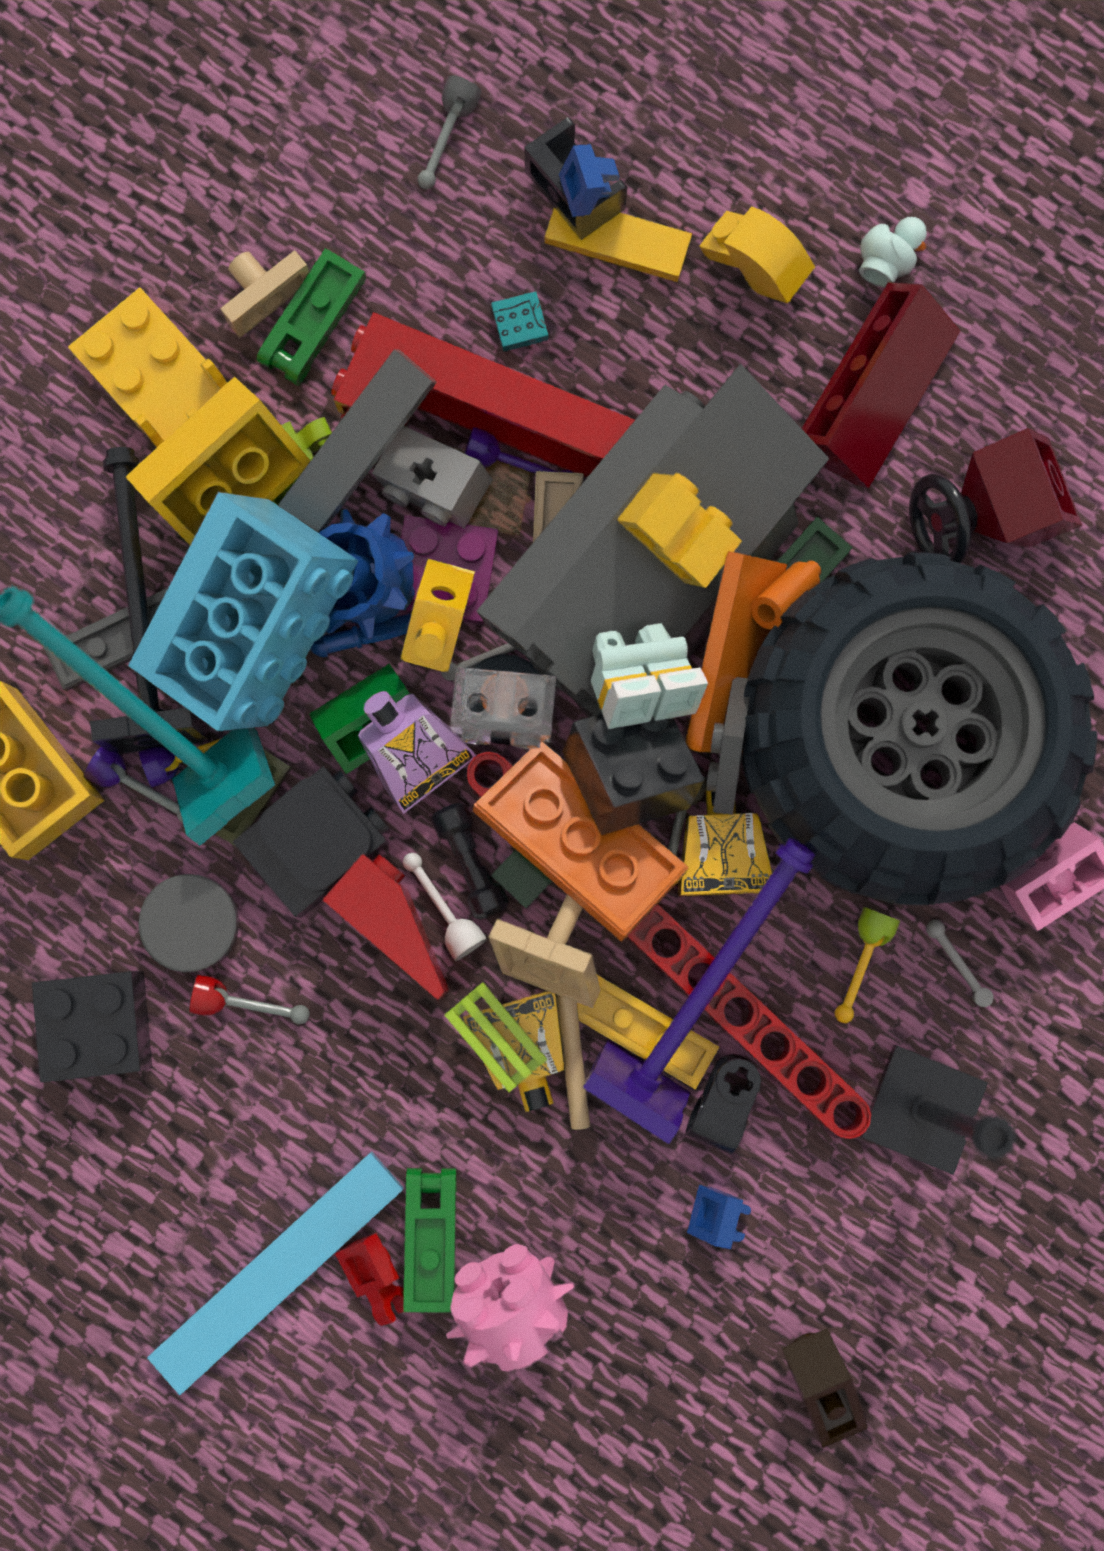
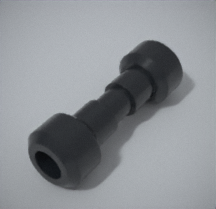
M458 802L435 812L431 822L437 836L448 840L454 856L458 857L465 873L463 877L471 892L467 898V904L473 917L483 920L507 909L509 900L502 885L492 882L486 866H482L475 850L477 846L469 830L472 827L473 819L467 806Z

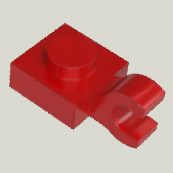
M377 1233L354 1241L335 1252L357 1298L363 1295L367 1296L375 1321L380 1326L396 1321V1316L391 1309V1302L394 1304L398 1314L403 1313L404 1288L393 1284L399 1276L391 1262L389 1252L382 1245Z

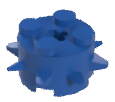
M343 509L341 510L340 523L331 524L318 532L359 560L352 572L353 581L350 588L341 598L337 599L328 616L330 618V623L326 630L328 634H332L345 622L358 623L366 639H372L374 624L383 623L396 616L400 610H406L415 596L412 562L414 554L413 552H408L403 539L390 533L391 517L385 513L381 514L368 526L355 524L348 510Z

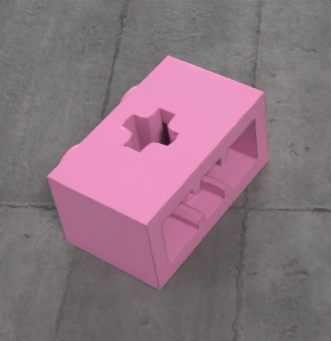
M1074 822L1069 826L1062 838L1056 839L1036 860V864L1009 883L1001 885L1000 888L1016 914L1039 931L1104 889V845L1099 837Z

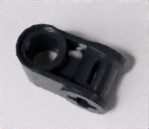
M729 1054L716 1062L703 1093L693 1108L685 1135L726 1153L733 1154L745 1131L748 1115L761 1085L760 1073L748 1059L742 1055ZM739 1067H742L741 1073L747 1078L746 1084L744 1086L736 1084L733 1090H730V1084L725 1079L726 1073H736Z

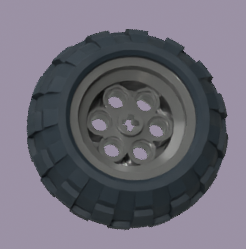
M907 553L904 557L882 560L870 558L838 570L832 577L819 583L810 591L803 593L780 617L783 623L779 627L774 625L757 652L744 688V697H750L747 716H744L746 724L742 744L743 756L741 758L744 774L750 792L754 793L761 810L770 823L768 827L782 844L785 845L789 838H793L815 853V857L811 861L813 864L812 869L818 872L822 879L852 894L857 893L873 899L886 901L890 904L931 905L969 899L998 886L1005 885L1021 876L1036 864V860L1056 839L1062 838L1080 809L1081 799L1079 797L1082 793L1086 776L1093 773L1096 758L1097 731H1091L1089 702L1094 700V693L1085 663L1076 664L1071 651L1061 636L1067 630L1045 604L1042 603L1036 607L1024 595L1013 588L1016 583L1015 581L981 564L973 568L950 561V557L943 554ZM895 669H903L911 674L914 680L912 692L901 691L894 685L892 674ZM944 682H950L962 695L960 705H952L944 699L941 691ZM860 704H870L878 711L879 723L877 727H867L859 721L857 708ZM925 716L930 721L926 727L928 733L925 732L917 736L912 730L916 725L915 719ZM959 729L967 730L974 736L976 748L973 754H967L957 746L956 734ZM880 751L890 756L893 762V771L890 776H881L874 771L871 765V757L874 752ZM924 764L933 765L939 770L942 781L937 790L930 789L923 784L920 772Z

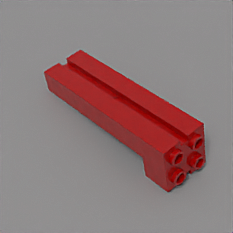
M374 312L367 326L360 325L357 329L351 345V352L354 353L347 370L343 368L339 370L331 391V395L335 397L334 402L337 410L342 413V420L393 350H400L437 382L417 409L472 431L473 427L488 431L495 436L499 443L562 469L570 470L573 473H584V478L586 479L635 421L625 415Z

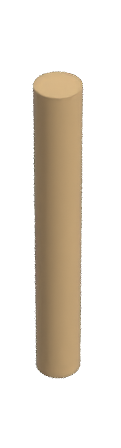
M556 994L571 1129H586L590 1127L587 1091L583 1088L585 1073L577 1003Z

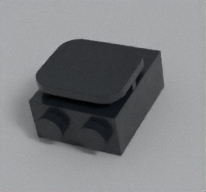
M323 766L311 777L301 780L267 808L256 823L233 841L234 845L294 917L302 918L318 905L362 854L372 859L390 844L383 836L390 828L372 807H369L365 812L362 811L352 799L359 791L341 770L332 775Z

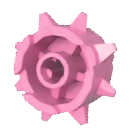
M515 1244L504 1252L494 1254L480 1263L471 1262L460 1269L455 1276L457 1288L453 1293L451 1303L453 1318L458 1326L446 1335L447 1339L466 1337L469 1343L463 1361L466 1366L473 1367L480 1362L484 1364L487 1362L497 1364L501 1371L508 1372L525 1368L548 1353L544 1345L559 1330L563 1333L567 1324L568 1310L561 1296L574 1288L573 1283L553 1284L551 1281L555 1263L553 1258L547 1256L539 1261L537 1257L529 1252L526 1246Z

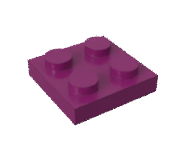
M404 515L401 539L404 540L408 552H413L414 554L412 562L415 596L406 610H400L399 612L412 614L427 561L431 559L475 571L462 621L484 625V621L477 613V610L489 596L499 534L498 529L466 525L464 529L452 522H448L446 526H441L428 518ZM433 591L438 599H454L453 595L446 591Z

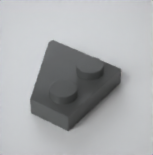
M736 677L732 681L725 724L715 723L711 753L720 754L719 762L710 761L706 791L715 792L713 812L733 815L746 724L744 716H747L750 697H744L747 678Z

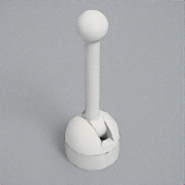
M416 853L407 854L403 859V866L407 871L415 874L448 923L445 945L455 961L460 960L485 943L487 938L480 927L473 921L455 918L422 869L421 857Z

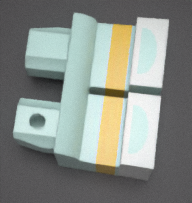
M662 623L647 625L639 630L635 640L636 644L626 646L621 634L617 633L616 630L602 632L596 636L592 649L596 665L592 674L591 684L608 729L650 722L652 716L657 721L696 714L708 682L701 668L692 669L686 658L687 644L684 636L671 638Z

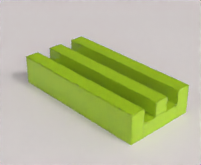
M484 982L445 1014V1017L508 1092L512 1091L521 1081L548 1060ZM482 997L533 1057L528 1063L525 1064L476 1006L475 1002ZM465 1010L468 1011L515 1067L517 1072L514 1075L509 1076L459 1016Z

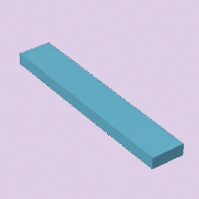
M371 1151L154 1350L147 1359L180 1396L393 1200L404 1187Z

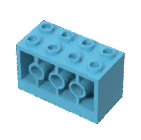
M218 492L128 666L217 731L268 726L282 712L284 707L282 699L291 683L295 682L304 672L307 665L305 658L314 641L318 640L327 630L330 623L328 616L337 599L341 598L350 588L353 581L352 572L359 560L269 499Z

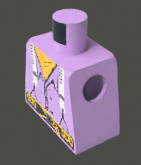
M379 692L371 696L364 705V712L372 722L360 731L358 737L383 787L403 814L469 764L476 756L461 737L414 694H408L395 703L387 692Z

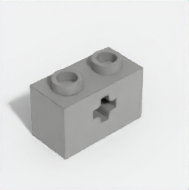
M403 426L384 451L372 472L374 477L384 487L382 494L390 501L402 507H407L410 502L421 507V513L431 521L441 526H446L448 521L464 529L492 481V478L479 460L406 426Z

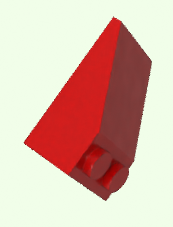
M362 854L325 896L323 901L437 1000L444 998L450 990L410 893L400 884L405 875L380 854L375 860Z

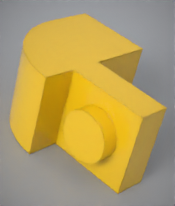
M752 206L745 215L726 211L699 246L703 254L710 260L739 268L752 290L759 295L789 303L815 268L801 242L785 225L768 213Z

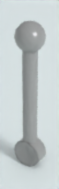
M507 643L461 663L451 662L449 671H441V675L447 681H454L461 672L475 667L482 660L498 654L505 655L517 649Z
M931 920L926 926L927 934L931 938L938 940L974 992V1003L981 1007L990 1006L993 1002V993L989 989L981 987L945 935L944 924L940 920Z

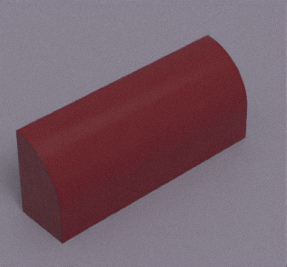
M889 282L886 284L801 428L829 458L823 466L824 468L861 487L869 488L961 331L922 284Z

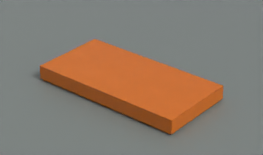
M728 552L701 669L708 685L696 714H691L685 741L689 749L698 752H711L715 723L725 724L732 681L736 677L748 679L757 652L771 629L761 627L753 619L751 604L786 571L787 564Z
M541 740L473 806V812L621 942L677 884L689 868L639 824L601 835L568 763Z

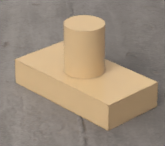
M295 250L267 272L250 252L241 253L230 263L229 272L244 290L220 308L227 323L240 338L295 295L309 273L307 264Z

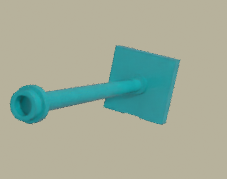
M12 586L0 594V623L5 627H11L15 624L19 625L188 766L172 780L186 836L199 846L223 828L228 821L244 808L249 807L275 786L258 731L255 728L234 729L203 753L32 609L34 598L26 590H18Z

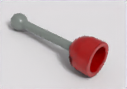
M199 974L195 980L189 1007V1013L207 1016L221 1012L226 1005L289 1017L296 1024H304L310 1016L308 1008L304 1005H296L293 1008L229 996L226 987L221 981Z

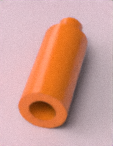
M815 561L795 562L767 587L751 604V614L756 623L766 629H772L774 625L779 627L783 623L780 617L803 593L810 591L820 583L821 567Z

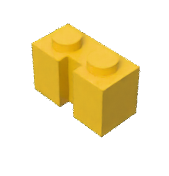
M653 473L617 521L685 584L706 588L725 564L728 552H734L742 540L730 530L733 523L723 512L713 506H709L705 510L700 505L701 501L696 497L699 490L690 480L678 473L674 475Z

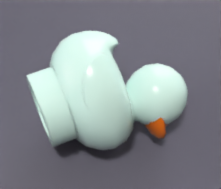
M906 217L896 225L894 233L889 231V227L886 224H878L871 228L863 237L860 245L861 255L864 260L859 269L860 275L868 282L885 288L888 282L895 283L897 278L909 274L917 261L914 251L920 252L926 249V244L924 243L927 235L925 224L917 217Z

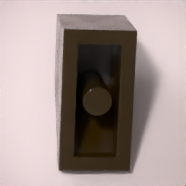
M828 1328L817 1333L803 1334L796 1338L793 1343L782 1347L789 1370L822 1448L868 1429L853 1380Z

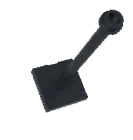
M115 447L105 452L106 459L103 460V470L113 474L134 655L150 624L134 486L126 478L140 462L139 458L135 456L134 449ZM135 671L138 698L192 744L211 742L209 724L187 708L166 711L160 709L157 686ZM128 716L90 721L92 741L110 752H117L123 755L136 753L151 747L163 746Z
M893 1045L870 1106V1125L866 1132L860 1136L952 1175L955 1173L966 1144L965 1138L971 1140V1144L977 1153L988 1159H1001L1007 1156L1012 1151L1016 1141L1014 1128L1005 1118L992 1114L982 1116L979 1119L974 1118L978 1112L988 1082L897 1045Z

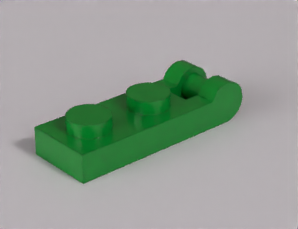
M325 248L262 344L257 354V362L268 369L276 367L285 373V379L297 386L301 385L310 371L313 361L366 281L365 271ZM289 339L300 345L294 356L284 351V347Z
M407 1168L403 1312H452L451 1303L455 1291L457 1168H442L441 1173H423L422 1168ZM422 1193H441L440 1208H422Z

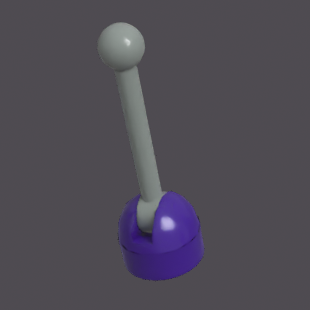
M103 747L96 751L84 772V778L105 788L122 782L176 813L178 820L183 823L179 804L127 775L126 764L119 753L110 752Z

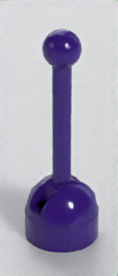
M473 427L464 454L479 460L484 468L491 466L498 460L535 474L536 471L558 472L502 452L494 435L483 429ZM562 470V471H560V472H565V473H573V472H571L570 470Z

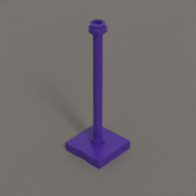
M789 838L785 845L780 844L776 850L777 855L781 858L780 862L645 1062L608 1039L597 1055L583 1088L668 1144L680 1129L683 1119L682 1112L687 1105L690 1092L661 1073L798 871L809 873L813 867L811 861L814 859L815 853L803 843L793 838Z

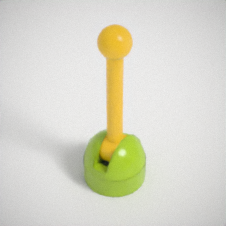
M863 907L858 920V932L865 946L844 1002L835 1009V1018L840 1023L852 1021L854 1017L852 1006L875 947L884 946L892 940L900 920Z

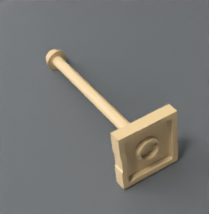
M566 895L547 938L497 919L489 939L502 973L593 1008L600 993L593 957L591 954L566 945L583 908L569 895Z

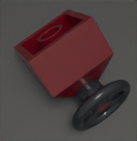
M1026 428L972 452L961 493L946 477L939 474H928L917 481L912 489L909 502L911 529L921 552L943 554L950 557V561L962 563L968 554L971 544V532H976L1007 544L1029 548L1083 526L1050 439L1030 428ZM932 488L937 489L947 500L935 504L927 495V492ZM924 515L928 519L929 526L933 532L934 544L927 532ZM956 537L955 547L949 554L948 539Z

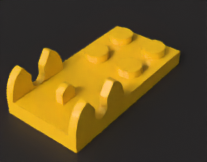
M140 287L68 346L75 357L156 448L227 384V381L210 359H205Z

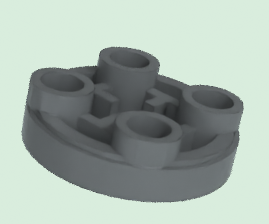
M194 874L177 875L158 884L146 897L139 915V934L146 951L160 965L179 972L201 971L219 963L229 955L236 941L239 929L237 907L226 888L210 878Z

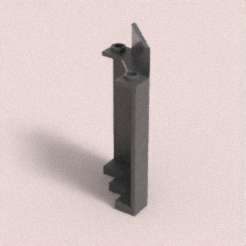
M741 363L706 406L692 393L683 391L680 394L669 386L664 385L478 608L477 613L492 632L525 655L532 666L546 680L571 697L586 717L600 715L602 711L591 684L592 674L596 665L592 651L596 636L602 632L616 630L617 633L621 634L626 646L636 644L635 640L639 630L647 625L662 623L671 638L684 636L687 644L686 658L689 659L710 633L724 565L706 588L685 584L617 521L652 474L674 475L678 473L686 477L699 490L696 497L701 501L700 505L705 510L709 506H713L732 521L733 525L730 527V530L742 540L734 551L735 553L770 560L799 524L794 507L796 499L823 468L829 458Z

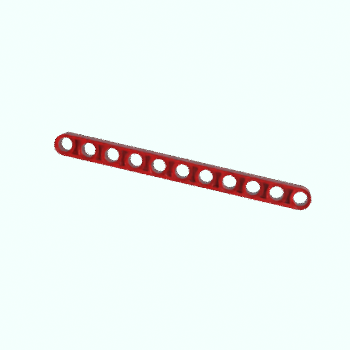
M480 753L468 765V783L479 798L490 789L483 788L476 782V774L480 767L486 764H495L501 768L503 775L513 767L504 757L497 753ZM659 904L626 937L688 997L693 991L688 981L690 969L698 963L710 966L714 960V957ZM662 929L672 931L679 943L675 954L667 958L657 955L652 946L654 935ZM729 973L704 1012L825 1128L846 1139L857 1138L865 1133L871 1121L870 1108L865 1100L739 980ZM740 997L748 1004L749 1015L742 1024L731 1025L724 1015L725 1005L732 998ZM770 1032H778L784 1039V1050L777 1058L767 1059L761 1052V1040ZM814 1066L820 1074V1083L814 1091L802 1093L797 1085V1076L805 1067ZM851 1101L856 1109L855 1119L848 1126L838 1127L833 1118L834 1110L841 1102Z

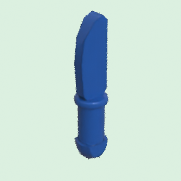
M412 614L390 618L383 623L374 624L372 639H366L361 628L354 625L352 629L322 635L318 640L314 641L310 649L312 653L319 657H328L330 653L354 647L360 649L362 644L379 642L407 633Z

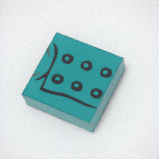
M536 291L491 303L503 352L548 341V332Z

